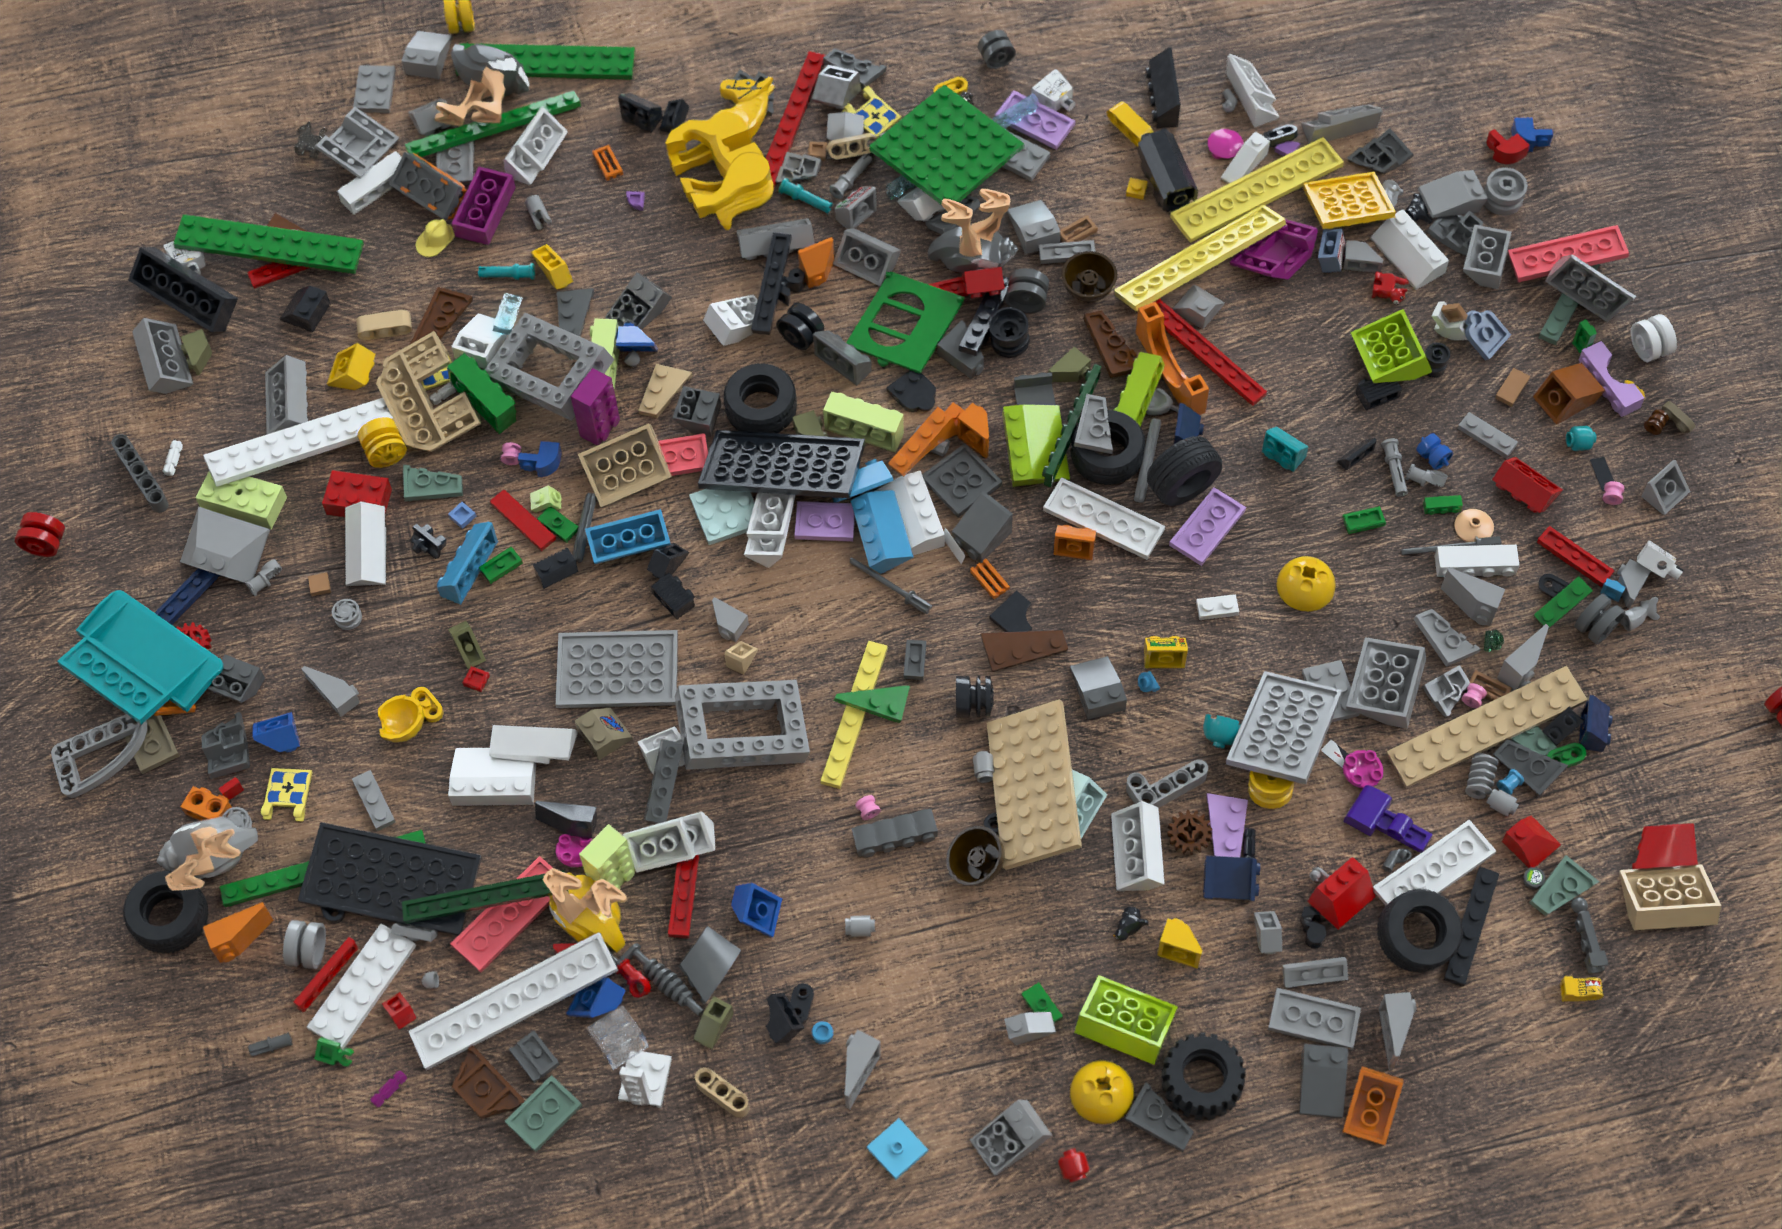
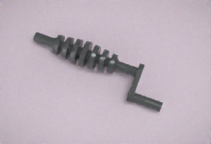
M638 943L633 944L619 960L610 952L616 967L621 965L620 962L622 963V960L627 958L631 960L635 957L644 966L643 972L646 975L648 974V978L653 981V984L658 987L661 993L671 997V1000L674 1002L678 1001V1005L681 1007L688 1006L697 1016L702 1015L704 1012L692 999L693 993L690 990L688 991V987L683 984V981L678 978L677 974L671 972L669 968H665L656 959L649 960L640 951L641 946Z

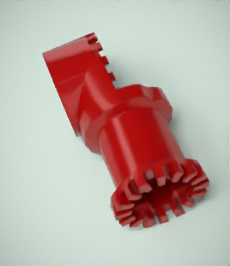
M628 958L622 960V963L620 962L621 965H617L618 971L615 973L617 975L620 974L627 981L632 996L640 998L648 995L651 990L650 981H647L648 979L642 975V972L640 970L637 971L630 964ZM638 982L643 985L642 993L637 990Z

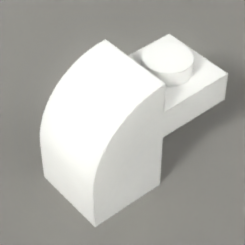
M1445 301L1438 302L1432 314V318L1436 322L1434 330L1439 335L1451 340H1468L1465 336V329L1467 327L1465 320L1449 322L1441 311L1442 306L1447 304Z

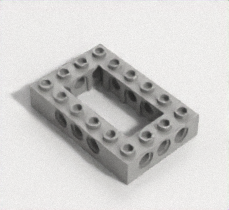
M524 313L487 365L485 371L489 374L493 383L497 382L502 389L572 421L575 413L571 395L592 368L605 374L614 358L604 347ZM538 343L545 349L548 347L557 354L561 353L567 356L570 360H577L559 387L519 370L522 369V365L528 356L534 352L533 349Z
M797 680L679 685L674 698L686 770L805 763L810 750ZM776 702L777 720H779L781 727L780 735L707 739L703 713L723 710L724 712H729V710L743 709L748 711L749 709L762 708L770 710Z

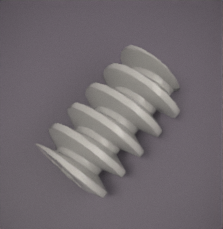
M1475 753L1473 755L1468 775L1469 779L1465 789L1467 795L1476 799H1484L1486 795L1492 793L1490 787L1494 785L1492 780L1495 779L1494 772L1497 771L1495 765L1499 762L1495 757L1484 753Z

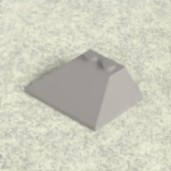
M354 107L345 116L342 126L330 137L325 135L315 145V148L358 178H361L399 140V137Z
M198 507L180 562L237 581H250L255 576L270 529Z

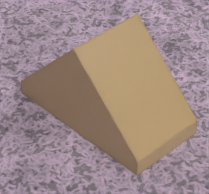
M742 641L738 642L725 651L726 667L744 675L757 654L758 648Z

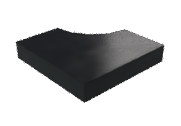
M1016 590L989 616V619L1004 632L1032 631V627L1026 618L1031 602Z

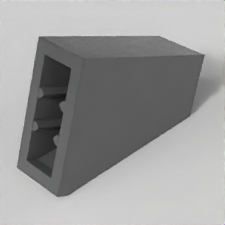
M961 320L937 344V355L972 379L983 371L984 357L980 350L977 356L959 351V345L968 329L965 322Z

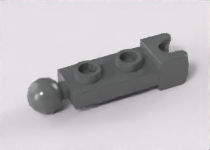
M1577 897L1572 901L1571 908L1578 914L1575 920V927L1577 932L1581 934L1582 951L1586 952L1587 955L1584 960L1587 972L1589 974L1605 971L1604 966H1608L1605 950L1600 951L1590 913L1587 911V901L1582 897Z

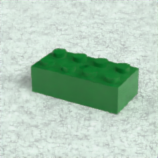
M464 353L447 366L450 384L460 394L465 392L468 395L473 408L498 434H501L517 421V412L513 398L510 395L506 396L497 382L493 383L489 374L484 369L481 370L478 367V363L473 357L469 358Z

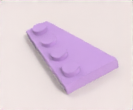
M1207 793L1210 825L1213 829L1211 836L1214 856L1240 857L1248 800Z

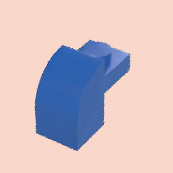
M1514 118L1511 128L1512 137L1519 134L1530 145L1528 152H1533L1534 146H1550L1553 129H1534L1533 118Z
M541 441L538 454L519 453L518 462L520 469L526 471L536 470L538 477L551 475L560 465L562 455L560 443Z

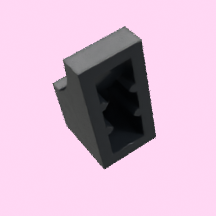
M785 993L771 994L766 998L770 1009V1019L765 1027L775 1044L788 1043L804 1029V1026Z

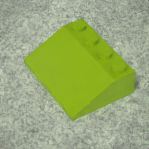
M1404 309L1351 332L1373 383L1415 380L1432 372Z
M1014 405L1003 407L1002 416L1012 486L1044 483L1045 477L1042 476L1045 465L1049 466V456L1052 451L1055 452L1056 450L1055 443L1057 438L1062 437L1059 405ZM1067 455L1063 459L1054 482L1059 481L1061 477L1070 480Z
M1098 975L1081 1010L1074 1033L1154 1065L1178 1006Z

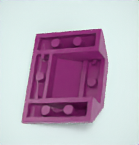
M1285 219V226L1240 251L1230 261V265L1270 277L1289 279L1312 256L1318 229Z

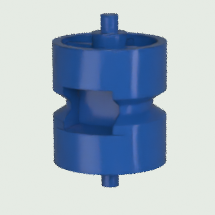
M1435 433L1420 439L1421 442L1417 446L1416 451L1424 459H1429L1428 463L1434 470H1438L1444 465H1449L1448 461L1452 458L1453 452L1448 446L1440 444L1441 439Z

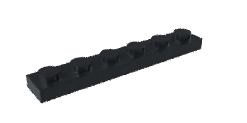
M773 232L752 323V333L771 334L792 241L791 234Z
M1003 276L1005 289L1000 291V295L990 296L989 293L985 294L959 345L960 352L977 356L990 330L989 321L991 316L1000 310L1005 300L1009 281L1008 277Z
M1479 866L1462 919L1463 934L1461 944L1457 953L1449 960L1443 980L1462 987L1465 986L1500 873Z

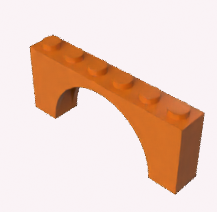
M1152 302L1138 308L1136 335L1147 353L1162 357L1165 367L1161 376L1178 404L1184 403L1199 415L1206 412L1209 387L1201 374L1188 378L1179 367L1167 340L1164 315L1156 302Z

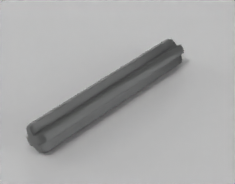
M587 493L585 496L572 554L577 563H581L584 557L587 543L585 529L590 528L597 499L594 493Z

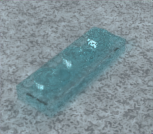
M504 293L492 331L506 335L511 333L523 297Z

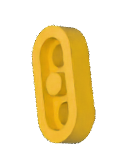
M955 77L936 85L934 88L935 92L945 84L961 96L964 95L961 93L962 91L967 92L968 82L962 77Z
M418 687L413 690L411 697L418 701L420 698H425L424 701H419L423 707L424 718L428 722L439 721L443 717L444 712L441 704L425 687Z

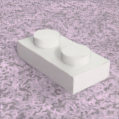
M1236 594L1196 600L1199 620L1239 615Z

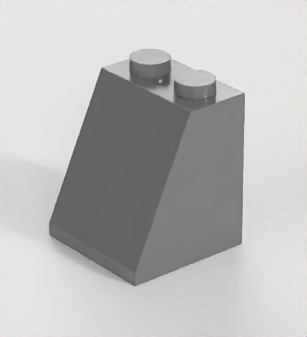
M983 491L952 530V537L958 546L967 552L971 559H976L982 563L1012 533L1013 513Z

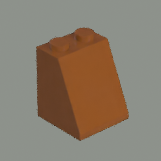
M1582 363L1552 371L1533 398L1555 424H1559L1596 403L1605 389Z

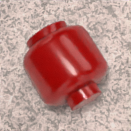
M1075 1148L1063 1152L1064 1157L1058 1160L1062 1177L1070 1180V1183L1086 1178L1090 1168L1085 1153L1081 1151L1076 1152Z

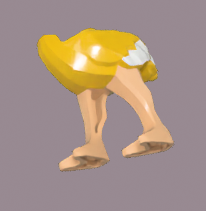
M551 868L545 874L543 881L553 894L548 896L550 899L549 909L554 921L578 943L600 932L606 946L616 953L625 946V940L619 928L621 910L617 903L627 901V896L622 891L603 879L595 881L585 875L574 876L570 872L566 874L554 868Z

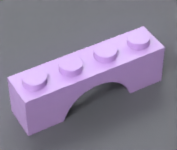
M1600 341L1582 350L1579 363H1582L1605 389L1602 395L1610 401L1613 410L1623 417L1641 408L1644 396L1634 384L1617 382L1609 375L1607 366L1612 354L1604 343Z

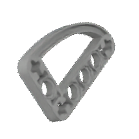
M125 714L55 745L52 748L51 756L62 793L69 798L78 797L99 786L120 771L141 747L147 733V720L142 725L138 722L135 725L133 724L135 720ZM122 725L121 731L114 734L115 726ZM98 733H103L102 740L95 742V736ZM133 734L128 745L113 761L87 779L80 780L75 762L76 758ZM85 741L84 747L77 750L76 745L78 742ZM64 750L63 756L60 757L61 751ZM66 766H71L69 774L63 775V769ZM69 780L74 785L72 787V791H69V789H71L70 783L68 782Z

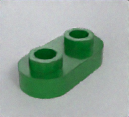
M1571 743L1551 750L1547 756L1568 765L1567 768L1583 762L1586 757V749L1579 743Z

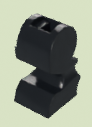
M792 269L788 277H783L778 300L787 306L791 303L790 291L799 293L805 286V274L801 269Z
M1304 906L1299 922L1302 924L1303 931L1307 932L1305 942L1308 947L1317 949L1322 946L1326 936L1325 926L1314 922L1319 921L1322 918V914L1313 906Z

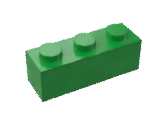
M1461 495L1425 497L1423 501L1424 513L1430 515L1435 513L1445 514L1447 512L1458 513L1461 512L1463 507Z

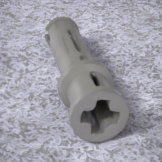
M863 154L846 174L840 175L838 181L829 187L834 197L841 199L844 196V192L853 187V181L872 163L871 156Z
M1391 438L1383 441L1381 447L1385 451V462L1390 467L1395 495L1401 497L1407 495L1408 490L1400 463L1402 455L1399 453L1397 446L1399 442L1397 439Z

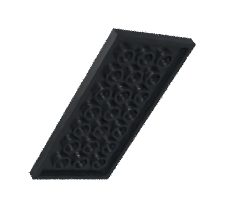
M716 430L698 481L699 489L849 499L866 445L865 439Z
M320 822L298 902L459 936L463 931L467 912L406 924L403 921L402 901L474 888L482 856Z

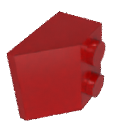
M1002 267L966 271L962 274L966 296L971 295V298L982 297L983 293H989L990 296L1000 295V291L1005 289Z

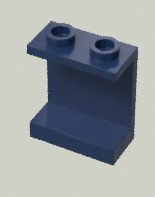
M1205 855L1203 897L1255 901V896H1259V884H1256V875H1260V863H1257L1256 858Z

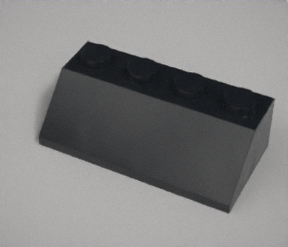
M1168 47L1150 59L1148 68H1145L1146 79L1149 78L1147 83L1148 93H1151L1150 107L1154 109L1152 111V121L1156 122V129L1178 127L1181 103L1172 47Z

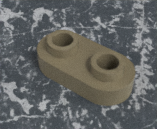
M1668 401L1662 406L1663 411L1669 416V420L1674 421L1676 427L1682 433H1690L1696 428L1694 422L1672 402Z

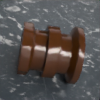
M1655 409L1649 419L1645 421L1644 428L1653 435H1659L1668 422L1669 416L1665 411Z

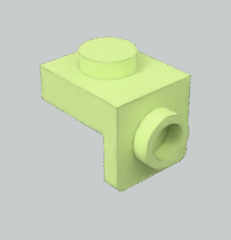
M549 485L530 493L531 510L535 513L548 507H553L557 510L561 509V494Z

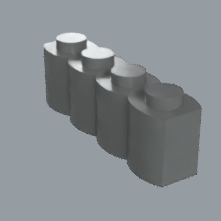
M924 809L912 814H904L892 819H884L872 824L852 828V836L858 856L868 858L875 855L878 851L888 853L895 850L898 846L908 848L919 841L924 843L931 842L938 837V830L932 809Z

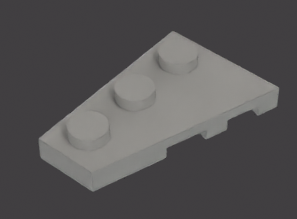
M1086 394L1074 446L1112 454L1113 449L1106 398Z
M1433 609L1415 616L1414 621L1446 667L1479 653L1480 648L1477 645L1473 646L1469 643L1465 635L1462 633L1458 634L1450 627V623Z

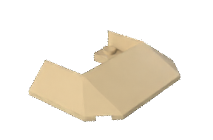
M435 331L386 358L383 363L382 374L376 382L405 444L409 447L429 452L436 450L481 424L480 415L474 410L465 392L434 409L421 381L451 364L448 357L449 353Z

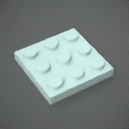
M704 489L689 494L708 545L747 533L755 504L751 492Z

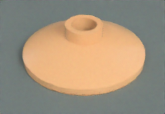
M1467 509L1456 517L1454 528L1456 534L1463 541L1474 542L1475 536L1478 538L1491 537L1494 531V524L1490 516L1478 509Z

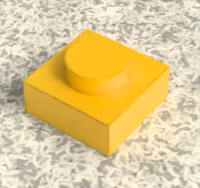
M1130 178L1126 196L1144 200L1148 181Z

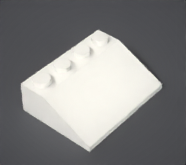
M921 471L906 474L904 477L901 476L875 490L895 491L913 555L945 546V534Z
M456 748L448 794L452 806L534 805L536 762L489 757L490 748Z

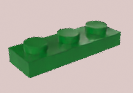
M1578 576L1537 611L1533 617L1542 626L1547 624L1549 630L1590 595L1593 590Z

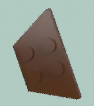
M473 1045L468 1048V1054L460 1066L459 1075L455 1078L452 1085L453 1090L480 1119L520 1107L525 1102L520 1094Z

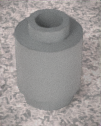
M987 751L977 752L973 756L975 777L978 782H990L993 780L994 773L993 755Z
M1496 789L1492 791L1486 802L1490 805V808L1507 817L1509 814L1514 815L1519 806L1516 803L1517 798Z
M870 915L845 918L846 935H851V937H871V932H875V920H871Z

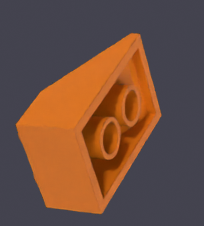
M262 902L203 926L210 949L219 962H230L236 956L241 955L274 920Z
M1362 1066L1343 1132L1385 1145L1404 1079Z

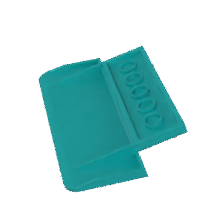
M121 590L113 591L94 608L76 629L77 634L83 639L57 661L59 666L141 725L168 700L185 712H188L223 670V662L220 658Z

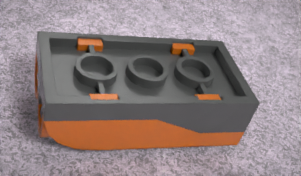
M408 152L403 153L389 182V185L446 220L455 217L459 204L467 192L465 186L458 180L420 156Z

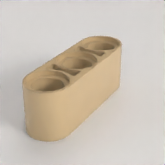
M868 133L833 140L828 143L827 152L833 159L872 153L869 151L867 141L869 139H875L876 141L878 138L874 134ZM853 142H857V148L855 150H850V144ZM834 146H840V151L837 154L831 152Z
M407 310L363 315L356 319L358 338L361 340L405 335L412 331L411 315Z
M701 1068L697 1071L695 1080L698 1089L737 1118L745 1117L748 1114L750 1107L745 1094L709 1068ZM703 1077L711 1078L707 1084L701 1083L700 1080ZM721 1089L728 1091L725 1096L717 1095V1092ZM737 1102L745 1103L741 1109L734 1108V1105Z

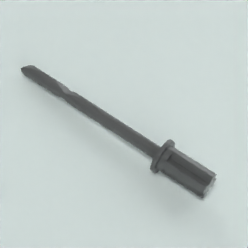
M1475 536L1474 542L1401 549L1402 555L1436 552L1437 547L1501 545L1502 541L1500 536L1484 538Z
M850 558L852 565L903 596L906 605L911 604L925 614L929 613L932 605L918 597L914 590L908 593L856 559Z

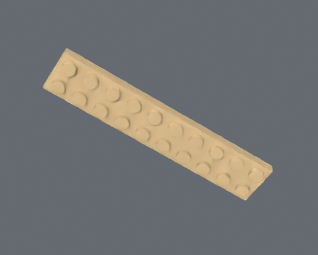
M1565 666L1390 749L1386 754L1404 786L1408 788L1473 757L1475 753L1484 752L1507 739L1509 740L1559 716L1569 706L1574 709L1586 703L1587 698L1568 667Z

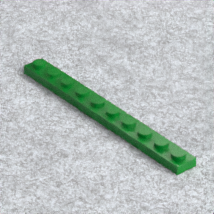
M574 91L566 92L501 113L500 123L473 122L406 143L405 148L408 153L423 157L530 123L541 107H544L551 115L581 107L580 100Z
M422 830L396 837L426 844ZM309 861L220 886L223 905L226 908L301 887Z

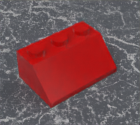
M1517 457L1505 460L1492 479L1496 482L1495 485L1498 488L1512 493L1511 496L1515 500L1523 501L1528 505V509L1535 513L1545 511L1563 491L1562 488Z
M1352 857L1317 886L1307 902L1339 930L1374 900L1376 896L1368 870Z

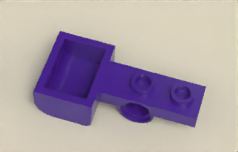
M1365 785L1344 817V823L1370 837L1375 829L1422 853L1431 840L1432 834L1413 824L1412 819L1403 813H1397L1396 815L1390 812L1388 809L1391 806L1392 797L1373 786Z

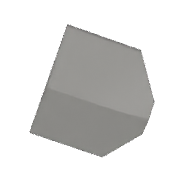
M849 112L828 114V140L833 141L863 135L864 116Z

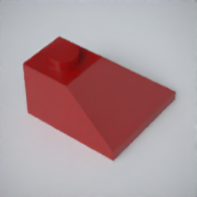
M1532 815L1516 823L1506 832L1502 840L1528 868L1537 867L1561 846Z

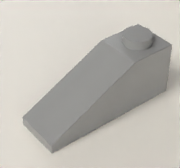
M306 666L301 668L308 681L340 717L360 703L357 697L359 692L353 685L349 686L344 680Z

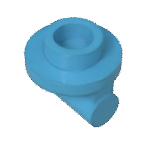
M1151 671L1143 672L1139 675L1138 686L1143 692H1156L1160 689Z

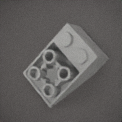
M1017 1100L970 1139V1141L992 1173L997 1175L1035 1150L1052 1134L1028 1100Z

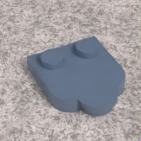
M1474 310L1469 311L1465 320L1467 326L1465 336L1483 359L1488 360L1511 334L1493 312L1488 310L1481 313Z

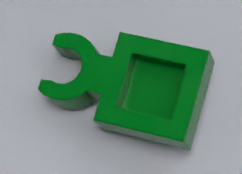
M321 1037L317 1041L314 1060L335 1065L339 1061L341 1065L347 1067L352 1063V1060H348L345 1055L351 1056L354 1050L350 1048L340 1049L341 1043Z

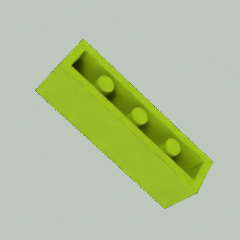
M1144 352L1139 353L1138 358L1134 360L1132 373L1127 377L1125 390L1121 392L1119 405L1114 409V411H1119L1132 417L1140 427L1165 367L1161 356Z

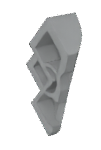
M787 152L783 165L780 167L776 183H781L785 178L789 179V181L816 177L822 165L821 159L805 154L801 156Z
M1459 665L1423 685L1422 688L1440 713L1447 717L1451 714L1454 705L1460 700L1461 694L1466 690L1470 681Z

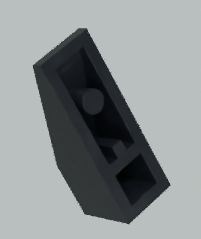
M536 801L535 816L536 820L570 836L592 838L597 824V807Z

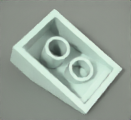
M1072 770L1080 836L1082 838L1108 794L1092 779Z

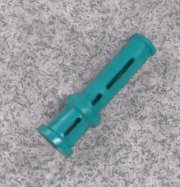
M787 178L780 184L779 193H785L791 196L793 200H801L827 214L831 211L829 207H832L833 203L804 190L802 185H795L789 182Z
M515 263L513 266L478 267L480 269L478 270L479 278L513 277L515 280L520 278L535 280L536 275L534 263L530 265Z

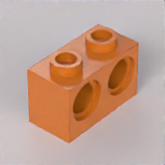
M193 786L182 803L181 808L185 815L201 821L222 817L223 813L232 808L229 803V799L225 796H215L204 787L199 789ZM199 800H203L201 804L195 805ZM216 808H220L219 811L213 812Z

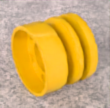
M381 417L373 419L358 430V440L371 466L377 468L388 467L400 461L406 454V445L400 436L394 420L391 418Z

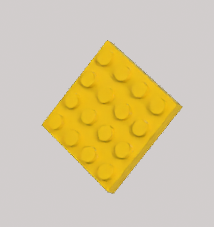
M1375 172L1303 183V190L1323 229H1333L1335 227L1395 218L1396 211Z

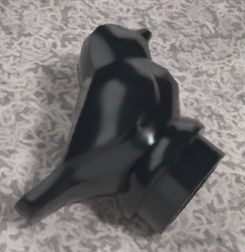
M1414 193L1413 200H1411L1405 212L1414 222L1421 219L1431 224L1433 220L1428 215L1427 207L1421 195Z
M1126 907L1113 936L1119 941H1125L1142 926L1148 925L1149 921L1141 919V912L1138 908Z

